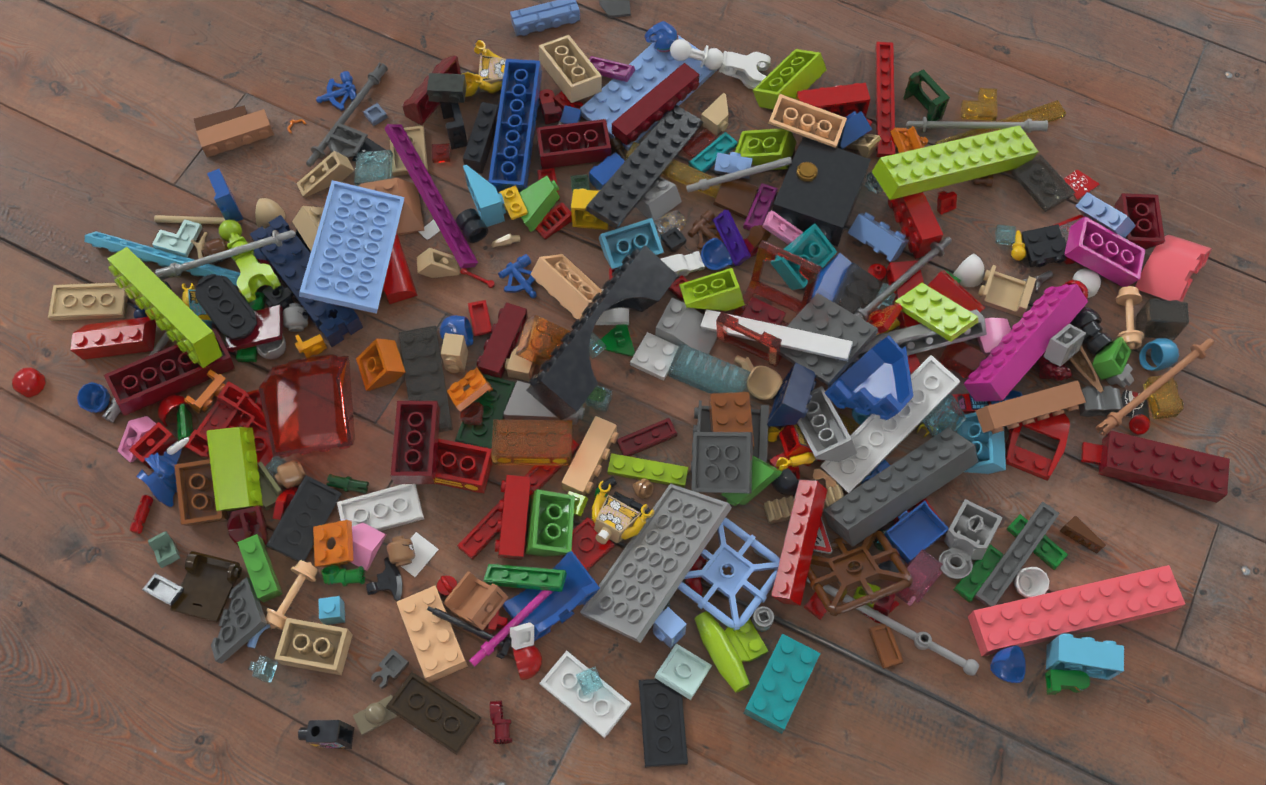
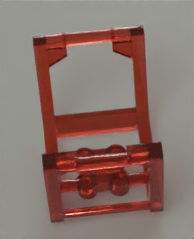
M762 240L758 247L750 284L743 295L745 305L735 309L733 315L741 317L755 293L796 312L797 316L811 301L822 267ZM778 255L800 265L799 272L808 280L802 301L760 282L765 260H775ZM721 311L716 320L717 340L735 345L768 361L769 365L777 367L782 359V356L779 355L782 339L765 331L761 335L740 325L739 319ZM782 321L780 326L787 327L789 323ZM727 327L770 347L769 354L733 338L731 335H727Z

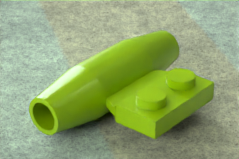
M708 611L696 616L694 620L702 642L719 673L735 693L747 688L750 683L742 662H751L768 653V649L750 618L739 630L727 627L724 631Z

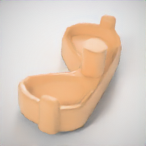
M820 468L814 469L813 479L824 478L826 480V488L838 485L836 480Z

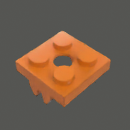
M476 367L474 370L467 372L460 381L453 383L447 392L456 408L463 413L466 411L467 406L485 392L493 390V388ZM469 384L470 388L464 391L463 388Z
M212 370L207 373V376L213 382L195 401L190 396H187L184 400L198 414L201 411L206 412L212 404V398L214 396L217 397L225 386L226 378Z
M343 520L313 527L315 567L347 565L348 562L354 561L352 521ZM333 537L336 540V545L333 549H329L327 542Z

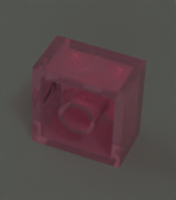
M922 549L907 568L913 579L912 585L896 592V596L909 606L914 601L919 603L942 572L939 569L943 564Z

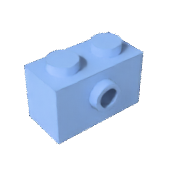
M730 152V155L717 153L714 172L725 175L726 173L730 174L751 168L753 158L741 157V154L736 152Z
M667 607L664 611L662 610L654 622L653 633L660 641H663L668 647L672 648L685 635L687 624Z

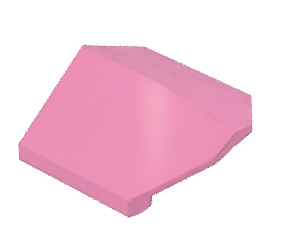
M363 522L353 526L354 561H351V563L358 567L362 566L364 570L368 571L387 534Z

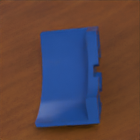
M572 551L568 552L553 568L565 570L567 573L562 592L553 591L519 624L531 623L534 625V641L551 632V627L558 621L564 623L575 614L572 610L581 604L585 605L600 589ZM526 589L517 596L505 601L503 607L513 619L542 590Z

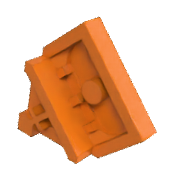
M914 126L909 129L894 128L890 131L899 153L924 148L928 143L926 137H920L917 134Z

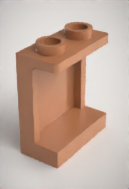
M468 571L443 604L454 615L483 631L508 599V596L497 585L493 583L489 585L477 579Z

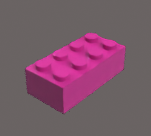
M1083 217L1071 225L1064 255L1112 282L1126 287L1140 280L1145 249L1093 220Z

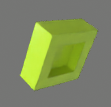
M569 491L568 495L575 496L574 515L581 517L588 498Z

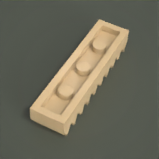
M836 485L827 488L823 512L825 508L844 497L841 486ZM795 496L783 497L780 500L775 499L772 502L767 501L764 503L769 524L790 520Z

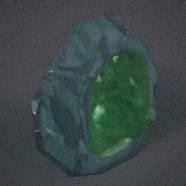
M597 385L585 403L596 410L607 412L612 399V391Z

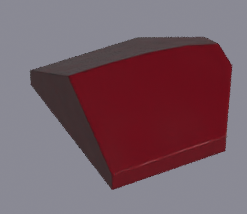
M260 505L231 512L227 528L230 538L237 545V542L256 534L267 545V524Z

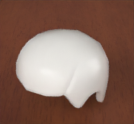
M1084 268L1077 271L1073 276V280L1081 281L1086 285L1089 292L1088 298L1097 294L1101 285L1098 273Z
M1028 567L1021 569L1017 573L1014 585L1019 594L1025 598L1045 594L1049 589L1050 580L1042 569Z

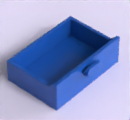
M220 169L207 173L216 193L214 200L225 220H242V214Z
M924 501L910 513L907 510L898 517L900 521L887 530L884 535L892 547L897 549L902 559L909 564L944 536L949 528L929 508L927 502Z

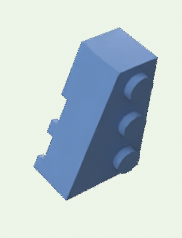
M867 212L865 214H858L848 233L862 243L873 247L875 252H881L886 255V259L890 262L898 260L909 240L905 239L906 235L900 231L895 233L890 230L891 226L881 221L878 223L874 220L875 217Z

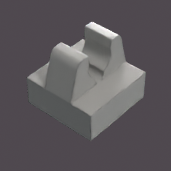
M1126 364L1122 374L1109 377L1106 381L1110 385L1118 384L1122 388L1126 385L1130 386L1134 381L1130 374L1133 368Z

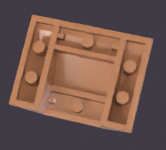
M391 178L359 185V187L405 197L396 232L398 236L425 231L419 191L414 183L399 178Z

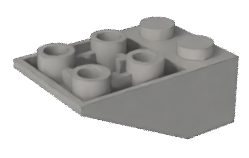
M660 177L635 207L644 216L656 221L682 201L676 185Z

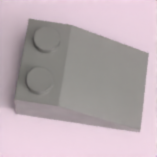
M671 298L656 326L655 336L673 343L689 353L707 359L720 333L702 329L701 323L704 315L694 308H686L684 302Z

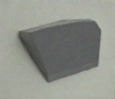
M599 0V4L606 12L608 18L631 16L630 0Z
M336 122L325 142L331 152L336 151L349 158L358 154L368 135Z

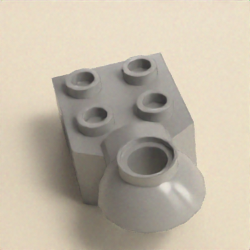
M965 499L944 540L950 549L943 551L939 557V567L943 574L952 579H962L968 576L972 571V560H982L1003 517Z

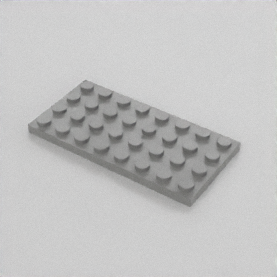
M670 484L654 506V515L651 518H647L646 524L639 534L632 537L599 584L600 589L584 605L580 613L590 620L641 643L731 510L730 504Z

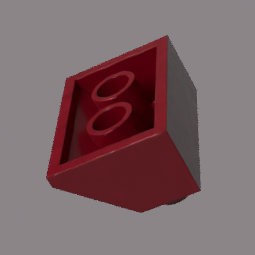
M1122 193L1114 205L1115 209L1127 215L1136 225L1125 239L1145 250L1163 244L1165 237L1159 196L1154 194Z

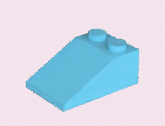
M463 165L467 187L481 220L487 227L505 221L504 214L506 210L503 205L504 199L502 194H498L496 188L469 166Z

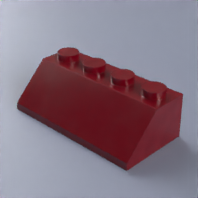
M454 55L443 59L435 66L432 73L461 74L458 57ZM429 76L414 90L412 96L402 106L405 117L421 126L440 105V102L429 101L427 93Z

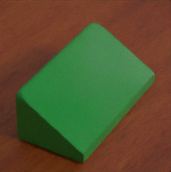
M184 404L179 406L176 414L178 442L184 438H189L193 433L192 415Z

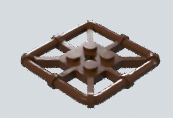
M879 529L865 538L861 547L851 551H847L845 546L849 543L843 538L840 539L838 537L834 539V542L830 543L832 551L838 549L841 555L831 559L820 557L826 553L813 551L810 564L830 568L832 573L817 578L810 566L807 576L810 581V587L817 593L825 609L833 616L846 613L868 603H877L878 599L910 587L913 583L910 572L899 557V552L892 547L884 533ZM877 538L885 551L871 556L869 549L874 539ZM890 560L900 573L882 570L878 567V564ZM877 579L898 582L875 592L872 591L868 584ZM838 581L841 587L831 603L823 586ZM862 586L866 593L865 596L841 605L848 591Z

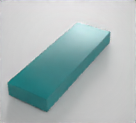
M725 132L689 161V166L702 176L715 165L717 153L728 154L737 146L738 142Z

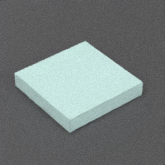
M675 644L656 673L655 678L691 700L712 665L680 645Z

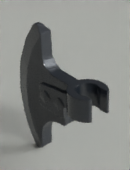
M386 557L384 559L385 570L377 574L378 582L366 584V590L368 595L389 590L392 592L394 600L399 601L403 585L401 574L396 565L390 563L389 558Z

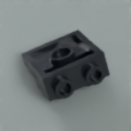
M1059 224L1022 232V240L1025 244L1030 267H1043L1048 263L1054 262L1057 264L1068 259L1064 255L1066 241L1062 237Z

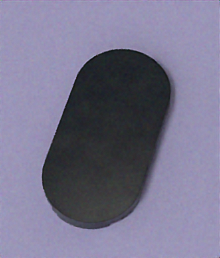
M216 274L207 275L199 280L195 291L196 299L219 331L225 337L232 340H241L250 336L256 328L257 318L253 309L227 277Z

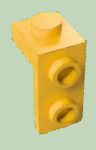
M516 186L499 192L503 196V205L505 210L507 209L511 220L528 214Z

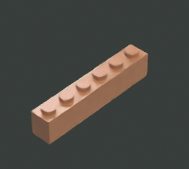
M1077 380L988 405L975 411L983 433L991 431L992 434L1004 431L1003 427L1006 426L1009 430L1019 427L1020 422L1026 425L1035 422L1034 418H1037L1038 421L1049 418L1050 413L1053 416L1065 413L1064 409H1067L1068 412L1079 409L1078 405L1086 401Z

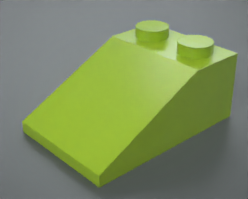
M782 128L742 131L735 152L740 153L741 157L753 158L752 165L759 166L787 157L792 158L797 142L791 131ZM789 165L782 166V167L775 168V169H771V170L788 169Z
M732 268L679 284L686 308L728 311L745 305L740 286Z

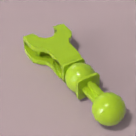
M229 219L220 224L218 228L219 235L223 240L229 242L227 244L229 249L248 244L245 238L241 236L242 227L237 221ZM254 250L231 257L241 272L236 284L248 303L256 299L255 292L259 287L270 285L273 289L281 286L271 266L260 264L257 261Z

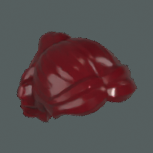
M1045 352L1037 360L1039 377L1041 379L1062 381L1072 376L1070 369L1066 368L1065 364L1058 366L1044 358Z

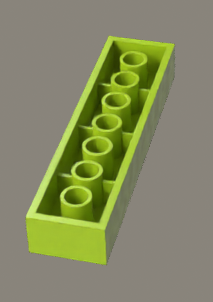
M128 247L107 258L110 264L108 269L116 277L114 279L116 285L120 289L124 288L126 295L130 299L134 298L136 305L141 310L145 309V313L150 320L154 319L161 331L165 330L172 342L176 341L180 350L183 353L187 352L194 364L198 363L204 368L223 356L214 332Z

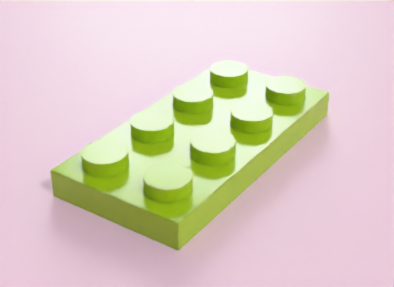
M920 283L895 301V304L900 303L903 307L902 312L950 342L978 323L977 315L924 283Z

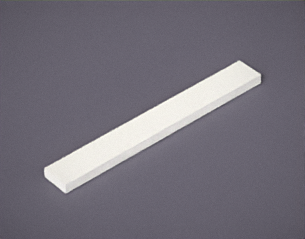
M707 309L701 323V328L847 362L853 346V342L849 340Z

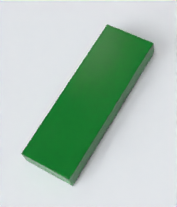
M1020 514L1006 530L1016 538L1028 520ZM1044 535L1033 551L1036 556L1053 570L1068 556L1064 550L1046 535Z
M990 544L982 560H977L973 564L970 574L962 578L953 590L970 603L1004 554Z

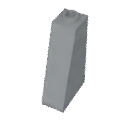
M517 380L504 411L505 421L509 423L577 425L579 419H583L585 408L582 405L577 413L561 421L526 391L530 384Z

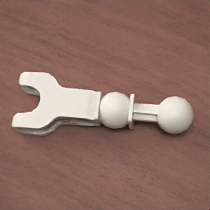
M684 39L674 41L670 47L671 56L675 60L684 61L688 58L700 60L701 68L705 65L710 70L719 69L720 73L722 72L725 75L740 79L749 89H754L767 77L759 71H765L771 65L770 56L759 52H753L749 55L727 51L722 53L717 48L708 49L709 46L707 45L704 51L691 48L689 42Z

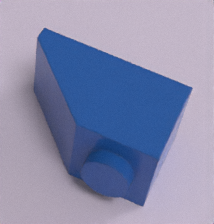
M854 111L846 116L847 120L838 143L839 149L845 148L872 130L862 111L859 113Z

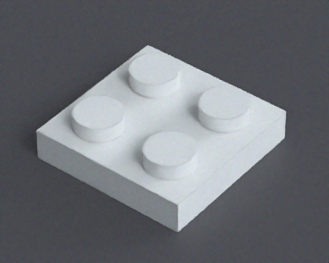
M647 332L630 361V365L664 381L680 353L681 347Z

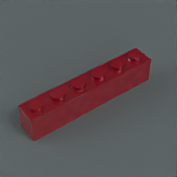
M683 63L612 122V134L619 138L626 146L636 141L641 133L646 132L654 122L659 121L666 112L671 111L679 101H683L691 91H695L698 88L700 74L686 63Z

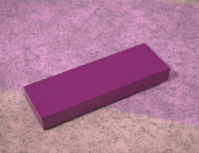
M594 56L589 58V61L601 76L628 82L635 72V67L632 65Z
M761 183L743 229L750 231L753 226L764 223L777 195L778 188Z

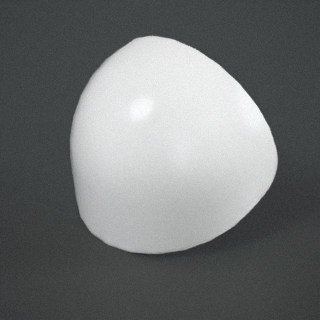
M972 254L959 265L953 275L961 280L960 285L976 287L983 281L984 264L979 256Z

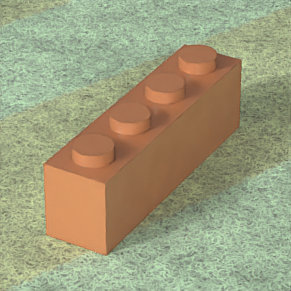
M264 109L196 131L201 147L207 157L274 136Z

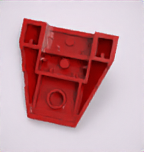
M228 381L217 396L216 403L198 429H195L190 435L189 442L184 447L201 457L210 458L207 439L208 430L234 427L253 428L257 463L262 462L266 468L286 437L262 412V409L255 404L245 390Z

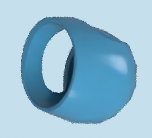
M1155 339L1143 346L1139 354V360L1145 369L1159 371L1172 366L1178 361L1179 349L1176 343L1170 339ZM1148 349H1151V358L1157 367H1152L1147 363L1146 352Z

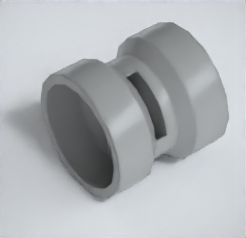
M765 606L757 608L752 617L755 629L761 632L770 629L774 620V613Z

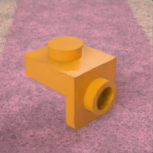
M299 334L295 336L298 341L295 345L299 353L304 352L306 358L320 354L323 350L327 349L320 334L302 342Z

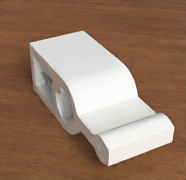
M699 251L688 255L676 254L661 258L678 275L676 279L681 275L685 277L690 272L700 271L705 268Z

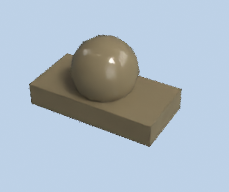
M392 694L377 703H371L366 709L353 715L361 735H365L398 717L386 708V705L393 697Z

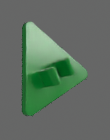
M627 324L616 325L595 344V347L631 357L635 354Z

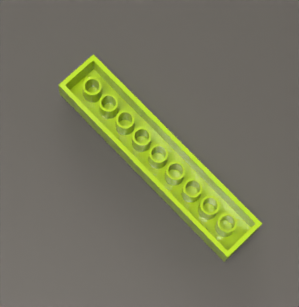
M1019 125L881 157L872 173L889 200L1028 166L1039 151Z

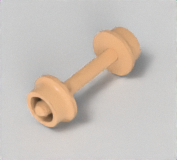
M1126 286L1119 289L1116 303L1126 308L1127 330L1119 333L1117 337H1122L1128 347L1133 350L1141 347L1142 340L1144 339L1143 332L1134 330L1133 310L1134 305L1141 303L1142 295L1139 294L1137 287Z
M300 560L295 567L291 568L298 577L277 612L267 608L265 618L271 629L277 628L283 631L287 618L284 615L305 579L311 582L316 581L315 576L318 569L312 566L311 562Z

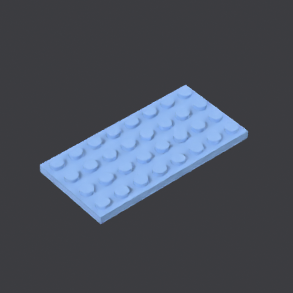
M654 42L629 64L635 67V72L628 82L612 79L602 88V92L595 94L580 108L582 110L581 116L587 121L606 119L609 137L613 138L615 136L612 134V122L683 63H686L700 74L698 88L717 70H710L705 65L701 68V61L693 58L677 61L671 56L670 52L663 53L657 51L654 48L656 43ZM691 91L683 101H679L676 105H681L694 91ZM660 120L654 122L646 132L641 133L636 141L631 142L627 146L623 143L625 149L630 152L654 129Z
M332 180L299 297L377 314L405 197Z

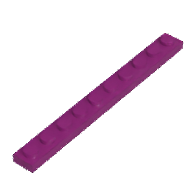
M387 124L385 127L387 135L460 268L475 267L478 264L477 259L403 126Z

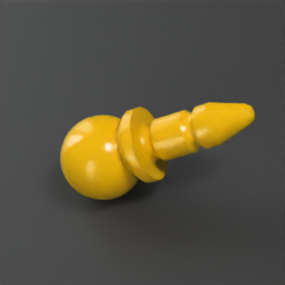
M1019 230L1015 234V243L1012 245L1011 251L1012 258L1017 261L1023 260L1026 256L1025 244L1022 243V234Z

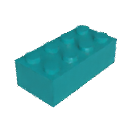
M782 634L743 714L782 734L820 653Z

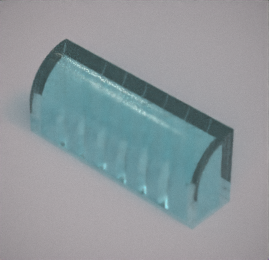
M681 343L671 363L668 376L710 394L735 393L745 391L748 376L751 372Z

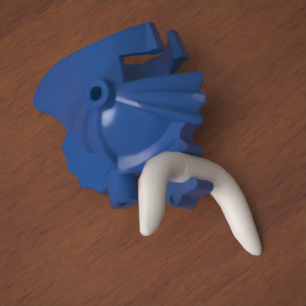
M188 437L173 443L167 448V452L165 451L163 456L156 453L155 455H149V458H144L154 472L147 475L142 469L136 476L145 482L159 502L169 507L174 505L173 496L177 492L174 465L177 464L178 458H180L181 448L189 442Z

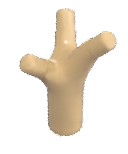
M204 232L199 243L193 239L190 241L197 249L198 259L203 258L201 250L204 249L203 246L208 234L207 232Z

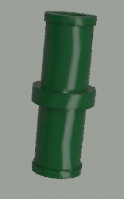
M329 474L327 478L329 482L326 483L327 486L343 489L344 492L355 491L363 494L367 493V486H369L367 481L355 480L350 476L345 478Z

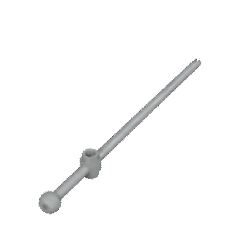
M753 549L755 554H757V555L763 557L764 559L770 561L768 558H766V557H765L764 555H762L760 552H758L757 550ZM829 584L823 586L826 593L834 597L836 596L838 589ZM846 594L843 602L848 603L855 599ZM867 605L856 608L914 640V644L918 649H930L963 667V671L967 675L973 676L976 674L979 668L976 660H966L932 641L929 633H916Z

